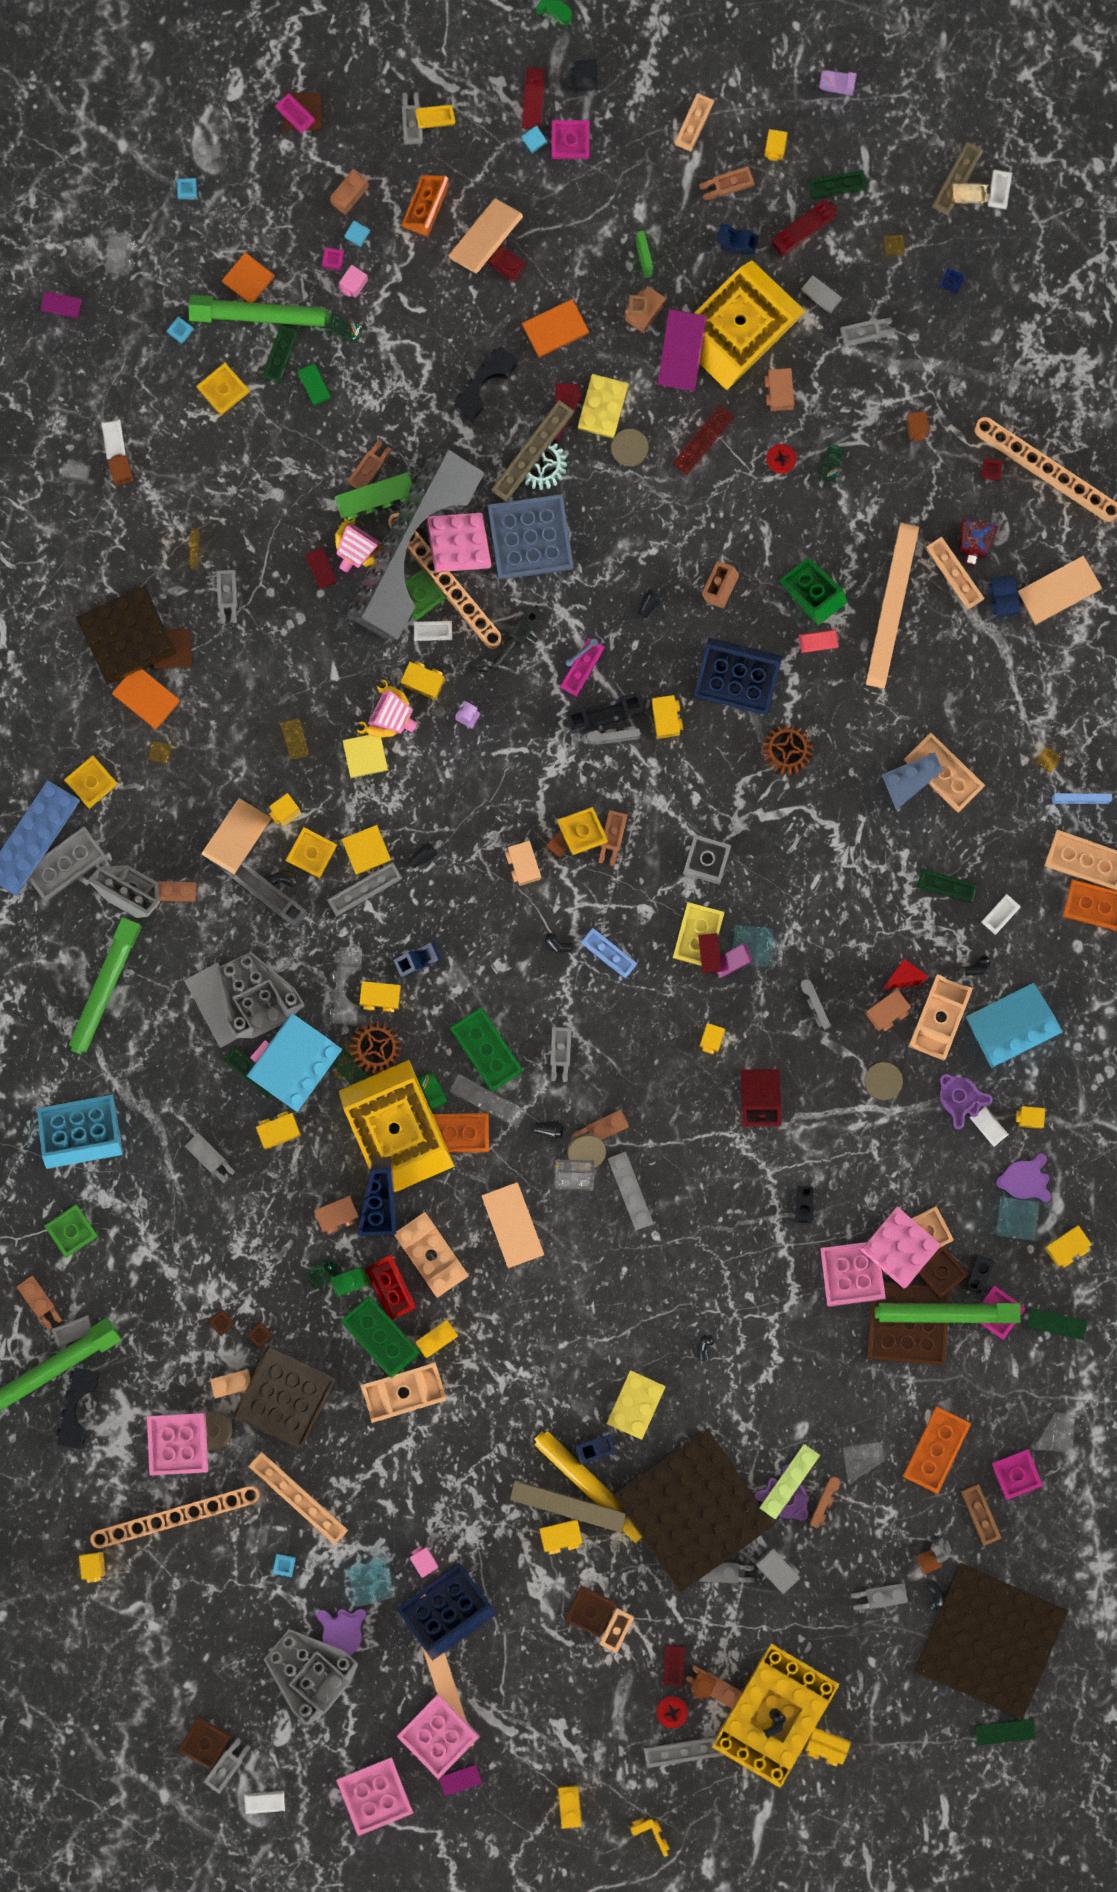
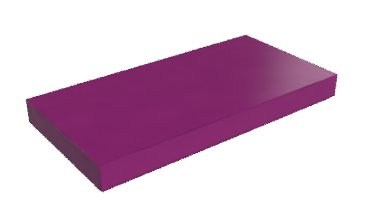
M669 309L657 385L695 391L707 315Z

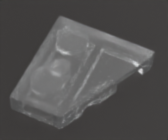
M1055 1412L1040 1439L1035 1444L1034 1449L1072 1453L1075 1414Z
M881 1440L842 1447L849 1485L853 1484L863 1474L865 1475L870 1472L873 1467L884 1462Z

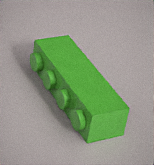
M406 472L337 495L334 498L341 518L347 517L348 520L359 517L358 513L365 511V514L376 511L375 507L382 505L384 509L393 506V501L399 499L401 503L406 501L412 482L409 473Z

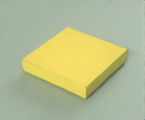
M366 735L343 740L350 778L388 771L381 737Z

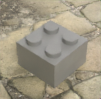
M694 835L683 874L720 885L731 845Z
M770 1548L754 1564L784 1594L800 1579L797 1575L800 1571L791 1562L787 1564L784 1561L786 1556L778 1548L775 1550Z

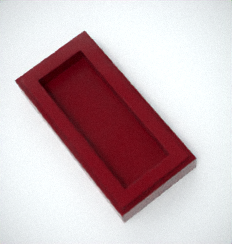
M322 547L305 554L320 590L337 583Z
M718 933L698 935L702 974L721 972Z
M665 1645L663 1685L683 1686L685 1646Z

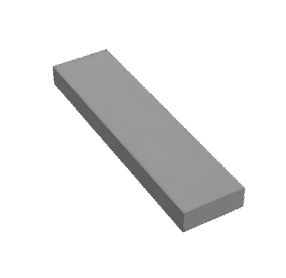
M391 862L327 899V902L337 917L403 878L395 864Z
M717 1736L644 1747L647 1768L724 1756V1754L712 1747Z

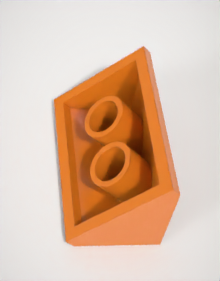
M421 176L401 225L402 227L429 237L449 187L448 177Z

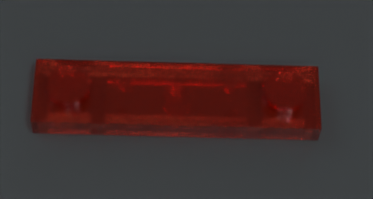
M720 405L675 459L673 465L688 476L733 421L735 416Z

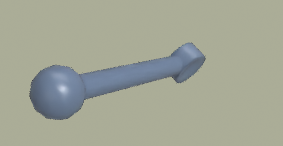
M592 639L588 646H586L573 658L567 659L565 664L567 666H572L573 662L577 658H579L592 646H597L598 640Z

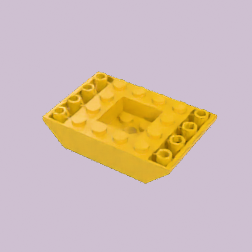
M751 260L740 267L695 312L696 314L707 315L699 365L723 388L728 390L806 311ZM736 317H744L746 320L745 324L738 325L735 322Z
M410 1060L339 1090L343 1109L369 1169L372 1157H392L395 1192L455 1167ZM392 1123H397L400 1127L397 1134H392L389 1130Z
M771 1644L757 1664L735 1706L730 1711L712 1747L781 1788L840 1684ZM772 1709H778L786 1717L784 1730L767 1739L763 1730L772 1726L773 1722L769 1712Z

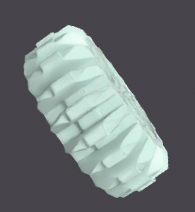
M558 444L549 445L546 449V452L552 454L556 461L547 459L543 453L542 461L544 467H542V472H540L539 467L540 457L532 468L538 472V477L528 473L524 480L527 478L525 485L528 486L532 482L533 489L536 488V485H539V489L543 490V485H546L547 489H550V483L556 486L557 481L555 479L562 481L560 474L566 473V470L563 468L567 467V463L563 462L566 459V455H561L563 452L562 448L556 450ZM556 468L553 474L544 478L547 470Z

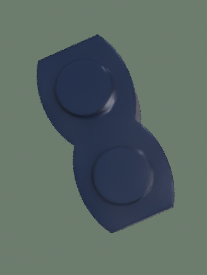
M1015 576L992 578L990 584H988V593L993 597V602H991L992 613L996 614V618L1019 615L1020 603Z

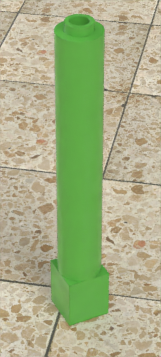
M191 295L189 302V321L212 322V319L325 327V323H329L330 312H326V308L223 301L213 300V296Z
M122 917L113 937V943L70 1040L69 1046L72 1047L71 1051L80 1055L82 1052H87L131 947L133 948L142 926Z
M879 1303L878 1307H875V1318H878L879 1322L1020 1323V1303Z
M107 1317L89 1328V1334L0 1388V1411L98 1350L103 1353L122 1341L116 1327Z

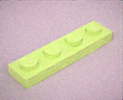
M803 1444L759 1508L776 1520L820 1455Z

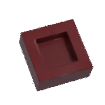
M984 458L981 478L1000 481L1003 461Z

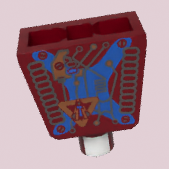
M963 518L960 525L959 552L967 554L965 564L976 566L978 557L985 558L987 556L998 526Z

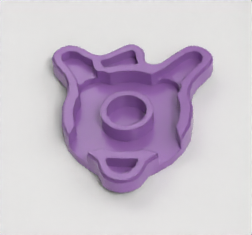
M944 1074L940 1078V1101L945 1110L952 1115L955 1129L959 1130L964 1127L966 1114L977 1117L980 1108L990 1105L993 1101L991 1095L980 1092L976 1085L967 1078L954 1077L949 1074Z
M1041 1153L1031 1161H1018L1011 1164L1004 1174L997 1178L996 1185L1017 1199L1034 1197L1043 1202H1048L1051 1199V1194L1046 1189V1185L1050 1178L1048 1174L1040 1172L1047 1161V1157Z
M785 1465V1466L783 1467V1469H782V1474L784 1473V1471L787 1469V1467H788L789 1465ZM775 1478L769 1479L766 1489L755 1492L757 1501L764 1502L777 1483ZM801 1484L778 1516L787 1519H798L800 1521L807 1519V1493Z
M340 1609L336 1618H333L325 1610L319 1611L317 1618L324 1629L323 1643L341 1649L351 1656L361 1644V1623L366 1617V1611L358 1609L354 1613H349L344 1609Z

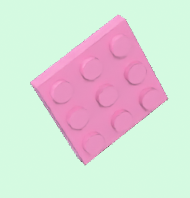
M482 513L429 516L426 518L435 572L486 569L491 567Z
M897 1206L863 1246L861 1251L905 1289L941 1244Z
M867 1242L820 1248L828 1307L886 1299L882 1269L861 1251Z
M206 1413L147 1416L150 1475L208 1472Z
M438 1694L397 1737L439 1779L480 1736Z
M392 1757L337 1779L358 1836L413 1814Z

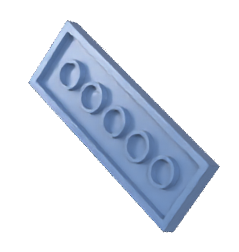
M47 780L0 851V886L15 896L19 894L79 804L80 800Z

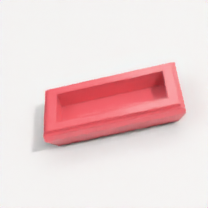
M836 629L798 634L801 653L839 648Z

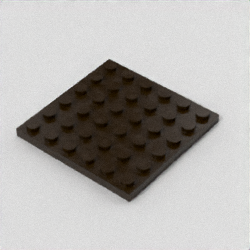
M709 1429L697 1435L613 1495L679 1593L686 1590L775 1526L766 1512L759 1508L761 1505Z
M960 1563L914 1671L1023 1720L1069 1610Z

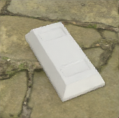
M993 170L988 206L1007 209L1012 177L1011 172Z
M120 420L102 422L107 459H111L112 456L118 454L126 455Z
M452 621L414 622V641L452 640Z
M1006 894L981 923L996 935L1021 906Z
M985 1106L980 1108L977 1117H969L993 1147L1009 1135Z
M284 1791L246 1793V1814L285 1811Z

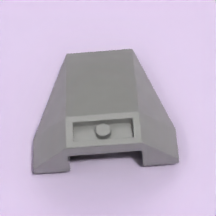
M252 952L217 967L226 1023L235 1038H255L284 1024L291 1013L295 1015L304 1006L296 989Z
M290 1629L287 1630L264 1659L292 1712L306 1725L311 1724L330 1709L351 1683L358 1663L345 1651Z

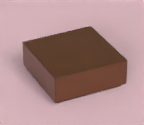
M223 1309L208 1322L221 1337L235 1324Z
M259 1322L246 1336L261 1349L274 1335Z

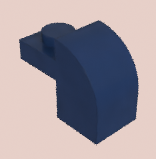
M727 223L720 224L717 242L721 244V249L737 254L756 253L759 236L750 230H736Z
M431 942L415 951L407 952L393 961L400 976L405 977L430 967L442 958L435 942Z
M610 1434L574 1446L580 1465L616 1453Z

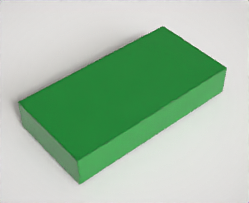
M315 363L298 371L313 406L331 398Z

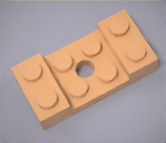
M937 974L908 1047L944 1061L973 988L957 984ZM938 1012L945 1013V1022H938L936 1020Z
M426 1212L394 1234L437 1298L469 1277ZM428 1250L436 1251L437 1258L435 1260H427L426 1252Z
M436 1363L396 1374L392 1379L386 1377L361 1385L372 1423L447 1400ZM401 1387L409 1389V1396L405 1399L400 1398L398 1395Z

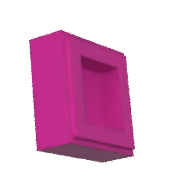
M325 247L322 267L341 271L344 251Z

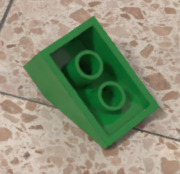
M809 557L779 580L803 611L817 625H820L847 603L844 590Z

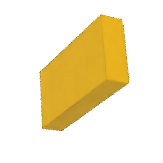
M452 105L424 107L415 110L419 128L447 126L456 123Z

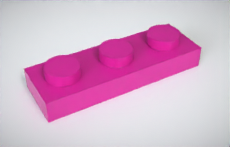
M587 639L582 650L590 644L592 639ZM598 643L597 646H592L577 658L560 688L577 697L605 647Z

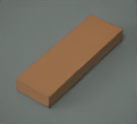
M979 1484L960 1491L983 1546L1002 1539Z

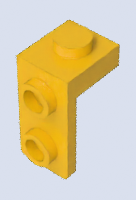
M642 1817L632 1822L633 1825L630 1826L633 1836L652 1828L664 1857L668 1856L666 1851L669 1850V1846L665 1838L662 1840L658 1832H661V1828L657 1820L653 1821L652 1817L644 1820Z

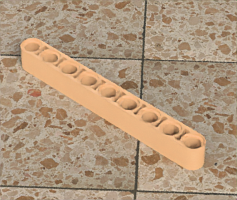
M983 417L978 420L975 433L979 438L1104 521L1111 522L1116 519L1117 502L990 418ZM980 425H987L989 430L982 431ZM1002 435L1005 441L999 442L995 436ZM1017 445L1020 448V452H1014L1011 446ZM1027 456H1034L1036 462H1029L1027 460ZM1043 466H1049L1052 472L1045 473ZM1058 477H1065L1067 479V483H1061ZM1074 488H1082L1083 494H1077ZM1091 497L1097 498L1098 501H1099V504H1097V505L1092 504L1091 501H1090V498H1091ZM1106 508H1112L1115 514H1107Z
M394 513L389 517L390 530L393 520L398 517L399 513ZM415 530L413 533L414 539L408 543L407 551L436 583L483 643L490 649L498 648L501 645L500 632L450 571L435 572V570L428 569V565L433 563L431 548ZM423 548L426 550V554L418 556L416 551ZM443 577H447L450 579V583L442 585L440 580ZM460 592L462 597L456 600L452 598V594ZM471 606L474 608V611L471 614H466L464 608ZM482 620L486 623V626L481 629L477 628L476 623ZM491 635L498 637V641L495 643H490L487 639Z
M900 523L866 680V685L884 689L886 685L919 526Z
M249 1486L98 1530L91 1535V1544L95 1548H103L256 1503L260 1498V1491L254 1486ZM250 1489L256 1493V1498L253 1501L246 1498V1492ZM234 1495L237 1498L235 1506H230L227 1503L228 1496ZM212 1500L218 1503V1509L215 1512L210 1511L208 1508V1504ZM192 1506L199 1508L200 1513L197 1517H192L189 1513ZM175 1511L181 1516L178 1523L171 1520V1514ZM154 1517L161 1519L162 1525L160 1528L153 1527L152 1519ZM135 1523H140L143 1526V1531L140 1534L135 1533L133 1530ZM117 1528H121L124 1531L122 1539H117L114 1535ZM97 1534H103L105 1537V1542L102 1545L95 1541Z

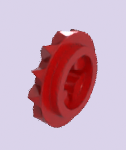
M776 444L769 449L766 463L770 470H773L776 474H785L795 466L796 453L786 444ZM779 452L782 455V457L787 458L784 460L783 466L780 463V461H774L778 459Z
M666 1697L657 1707V1718L667 1728L680 1727L687 1719V1706L678 1697ZM669 1704L673 1709L680 1708V1710H678V1712L675 1713L676 1720H674V1718H672L671 1715L664 1716V1714H667V1712L669 1711Z

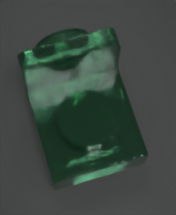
M326 1258L304 1275L312 1287L317 1290L331 1278L338 1275L339 1272L335 1263Z

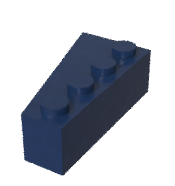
M372 1157L358 1224V1236L396 1234L397 1214L392 1157Z

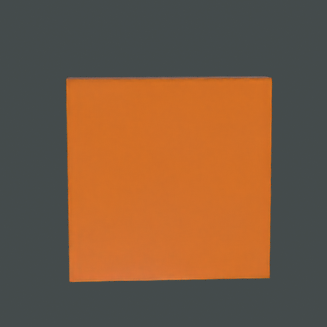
M244 253L223 278L222 283L246 302L254 303L275 276L247 253Z

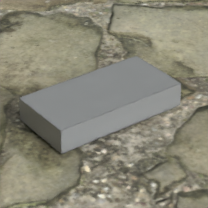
M813 275L801 289L802 293L830 314L842 300L841 296Z
M87 1315L51 1329L57 1347L72 1343L89 1334L88 1329L92 1327V1324Z

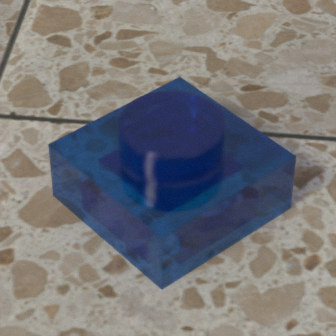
M948 268L940 287L957 294L965 275Z

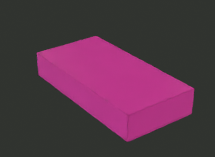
M289 93L275 106L301 134L315 122V119Z

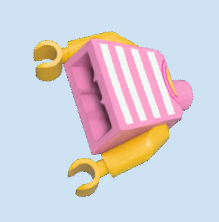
M345 517L344 522L335 534L336 548L338 549L337 555L343 558L339 568L349 573L353 565L358 568L372 565L376 553L382 548V543L354 525L356 522L355 518L349 521Z
M381 680V683L386 686L384 688L377 686L382 696L368 722L370 726L368 727L364 722H359L358 724L364 725L365 728L363 731L357 730V732L362 735L368 732L369 735L377 737H393L395 734L402 733L404 728L413 732L417 722L410 719L413 710L409 707L410 703L404 692L393 686L389 687L386 680Z

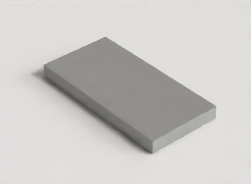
M83 826L46 853L28 880L42 899L47 902L106 859L107 856L86 827Z
M217 962L184 981L219 1047L222 1048L239 1038H235L226 1023L217 967L220 965Z

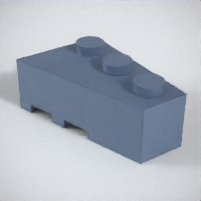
M933 753L882 774L895 809L901 808L942 773L943 770L936 753Z

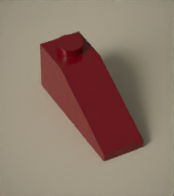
M527 67L522 129H533L537 126L540 130L545 86L544 68Z
M499 246L486 262L512 283H515L526 270V263L502 246Z
M556 383L555 404L560 400L574 410L575 413L578 401L582 402V390H578V384ZM572 416L555 437L554 443H558Z

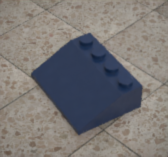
M709 637L694 697L768 715L782 655Z
M460 1563L396 1608L432 1661L496 1615L491 1604Z

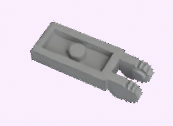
M414 92L413 99L415 105L407 106V93H402L404 145L423 144L422 128L418 127L415 112L417 108H421L418 92Z
M892 318L874 319L841 327L840 331L844 347L894 335V329L880 331L879 326L891 324Z
M236 570L216 571L220 622L225 624L226 621L224 609H232L231 620L233 623H237Z
M635 726L625 727L623 731H616V729L605 730V733L591 731L587 735V742L591 745L638 740L640 738V730L635 729Z
M809 979L803 980L801 987L804 994L810 997V999H807L811 1010L815 1009L818 1016L815 1017L819 1028L823 1026L824 1031L831 1028L812 982Z
M552 1027L551 1081H555L557 1078L556 1066H564L562 1079L563 1082L568 1080L571 1028Z
M199 1133L185 1145L223 1183L227 1180L217 1171L221 1165L230 1174L233 1175L235 1173L225 1162L226 1160Z
M943 1537L936 1539L931 1544V1549L935 1552L937 1563H941L949 1558L951 1547L947 1540L944 1541Z
M723 1562L702 1577L699 1582H754L752 1577H739V1569L752 1571L754 1570V1565Z
M905 1583L866 1589V1591L851 1594L852 1598L857 1599L867 1596L868 1603L854 1605V1610L874 1609L908 1603Z
M239 1738L235 1740L229 1750H226L203 1782L218 1794H220L243 1762L242 1759L251 1748L247 1745L241 1751L242 1753L239 1757L234 1755L232 1752L239 1746L241 1741Z

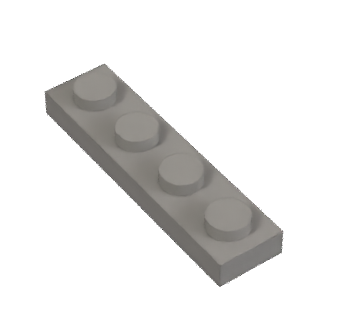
M626 1152L608 1158L635 1231L654 1224Z

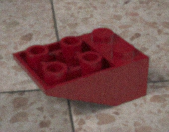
M779 1069L741 1070L742 1127L782 1126Z

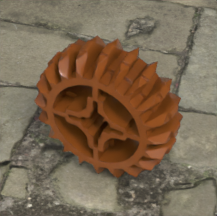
M784 724L783 730H781L779 725L776 726L777 733L771 729V736H765L768 742L762 743V746L767 748L762 750V754H768L763 760H771L767 766L771 767L774 764L773 771L776 772L780 768L781 775L784 774L785 770H787L788 775H791L792 769H794L796 774L799 773L798 766L804 770L805 765L803 762L809 764L810 760L807 757L813 756V753L808 751L813 749V745H807L811 742V738L804 739L808 733L804 732L801 735L802 728L799 727L795 731L794 724L791 725L790 729H787V724ZM788 735L784 743H773L778 737ZM793 737L800 741L803 750L793 744ZM790 741L789 746L790 749H792V751H789V754H787V757L785 758L786 753L785 750H783L782 748H786L788 742ZM772 749L782 755V763L774 757ZM802 756L797 762L787 764L789 757Z
M375 1021L374 1027L371 1022H368V1029L361 1025L362 1032L355 1030L358 1038L355 1036L351 1037V1040L356 1043L349 1045L350 1048H355V1051L350 1052V1055H357L353 1062L360 1060L361 1062L358 1064V1067L361 1068L365 1064L364 1071L368 1072L370 1067H372V1073H376L377 1067L379 1072L384 1071L383 1066L386 1069L391 1068L389 1062L395 1065L396 1061L393 1057H400L395 1051H400L402 1048L396 1047V1044L400 1043L401 1040H394L398 1033L390 1034L393 1027L385 1030L386 1023H383L380 1028L379 1021ZM370 1032H380L386 1037L382 1040H377ZM365 1036L368 1047L361 1053L360 1045ZM373 1042H375V1044L383 1042V1044L379 1045L380 1047L377 1048L378 1052H376V1050L368 1052L373 1047ZM389 1042L390 1053L385 1058L383 1047ZM373 1054L380 1059L381 1063H372L365 1059V1057Z

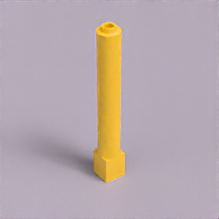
M542 1431L534 1439L536 1441L535 1446L594 1503L623 1511L613 1497L614 1494L583 1464L580 1465L579 1460L549 1431L546 1433ZM626 1516L623 1531L637 1543L641 1536Z

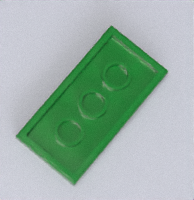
M482 1007L449 1028L491 1092L524 1072Z
M370 1296L340 1321L391 1379L420 1354L415 1345Z

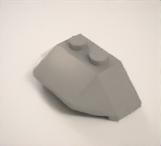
M128 865L100 866L88 880L108 902L136 918L148 917L160 903L158 882Z

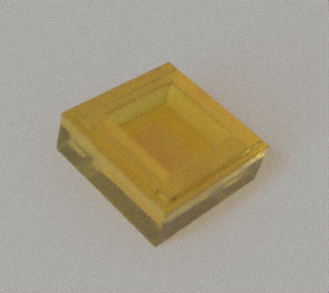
M903 235L884 237L885 257L905 254Z
M153 741L149 761L168 764L172 745Z
M1046 746L1035 763L1051 773L1062 757Z

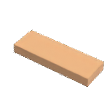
M699 93L696 94L674 145L692 152L714 104V100Z

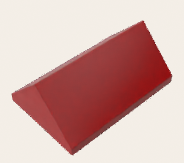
M904 959L883 988L884 991L922 985L927 980V975Z
M392 1255L365 1268L378 1298L391 1320L417 1308Z

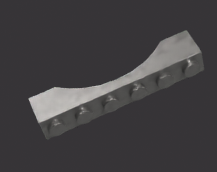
M244 861L235 874L213 862L293 927L297 928L308 914L304 908L269 883Z

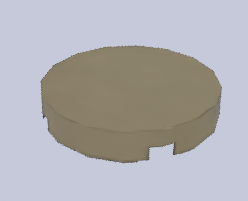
M625 429L618 432L611 444V453L614 459L623 466L634 467L641 464L646 459L649 451L646 437L635 429Z
M881 1062L869 1068L865 1075L864 1084L870 1096L886 1101L899 1094L902 1089L903 1078L896 1066L891 1063Z
M583 1133L570 1141L567 1154L574 1167L581 1170H590L603 1162L606 1156V1148L599 1136L593 1133Z
M206 1412L207 1449H221L231 1440L233 1434L232 1423L221 1412Z

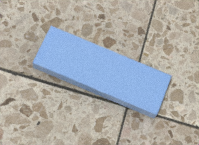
M1055 793L1052 796L1053 804H1109L1112 801V794Z
M594 928L590 930L581 942L583 946L625 979L638 964Z

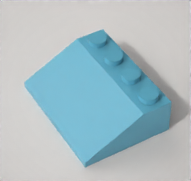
M1034 983L965 1017L991 1068L1062 1033L1054 1014Z
M291 1013L247 1077L298 1112L342 1051V1048Z
M113 1095L37 1108L41 1152L46 1169L123 1155Z

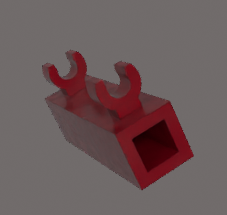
M826 199L822 200L775 235L771 240V245L781 258L785 257L836 218V207L832 202H828Z

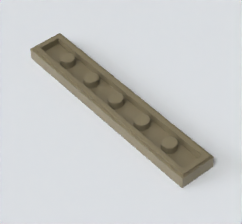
M558 400L491 491L507 502L573 415L574 410Z
M517 1480L514 1482L510 1500L620 1533L623 1531L627 1515L623 1511Z

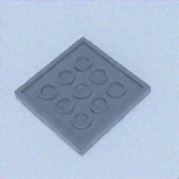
M563 494L488 505L498 580L574 570Z

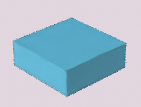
M537 126L522 136V139L532 153L548 142Z
M196 178L177 179L178 199L197 198Z
M353 221L344 238L361 247L369 235L370 229Z
M178 316L168 328L167 333L182 344L194 329Z
M276 1554L272 1573L292 1577L296 1558Z

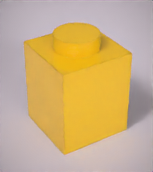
M769 129L764 157H768L769 160L773 161L783 160L788 132Z
M707 1023L699 1046L703 1048L702 1051L709 1054L718 1053L725 1029Z
M1022 1106L1020 1111H1016V1122H1019L1018 1127L1044 1128L1045 1108Z

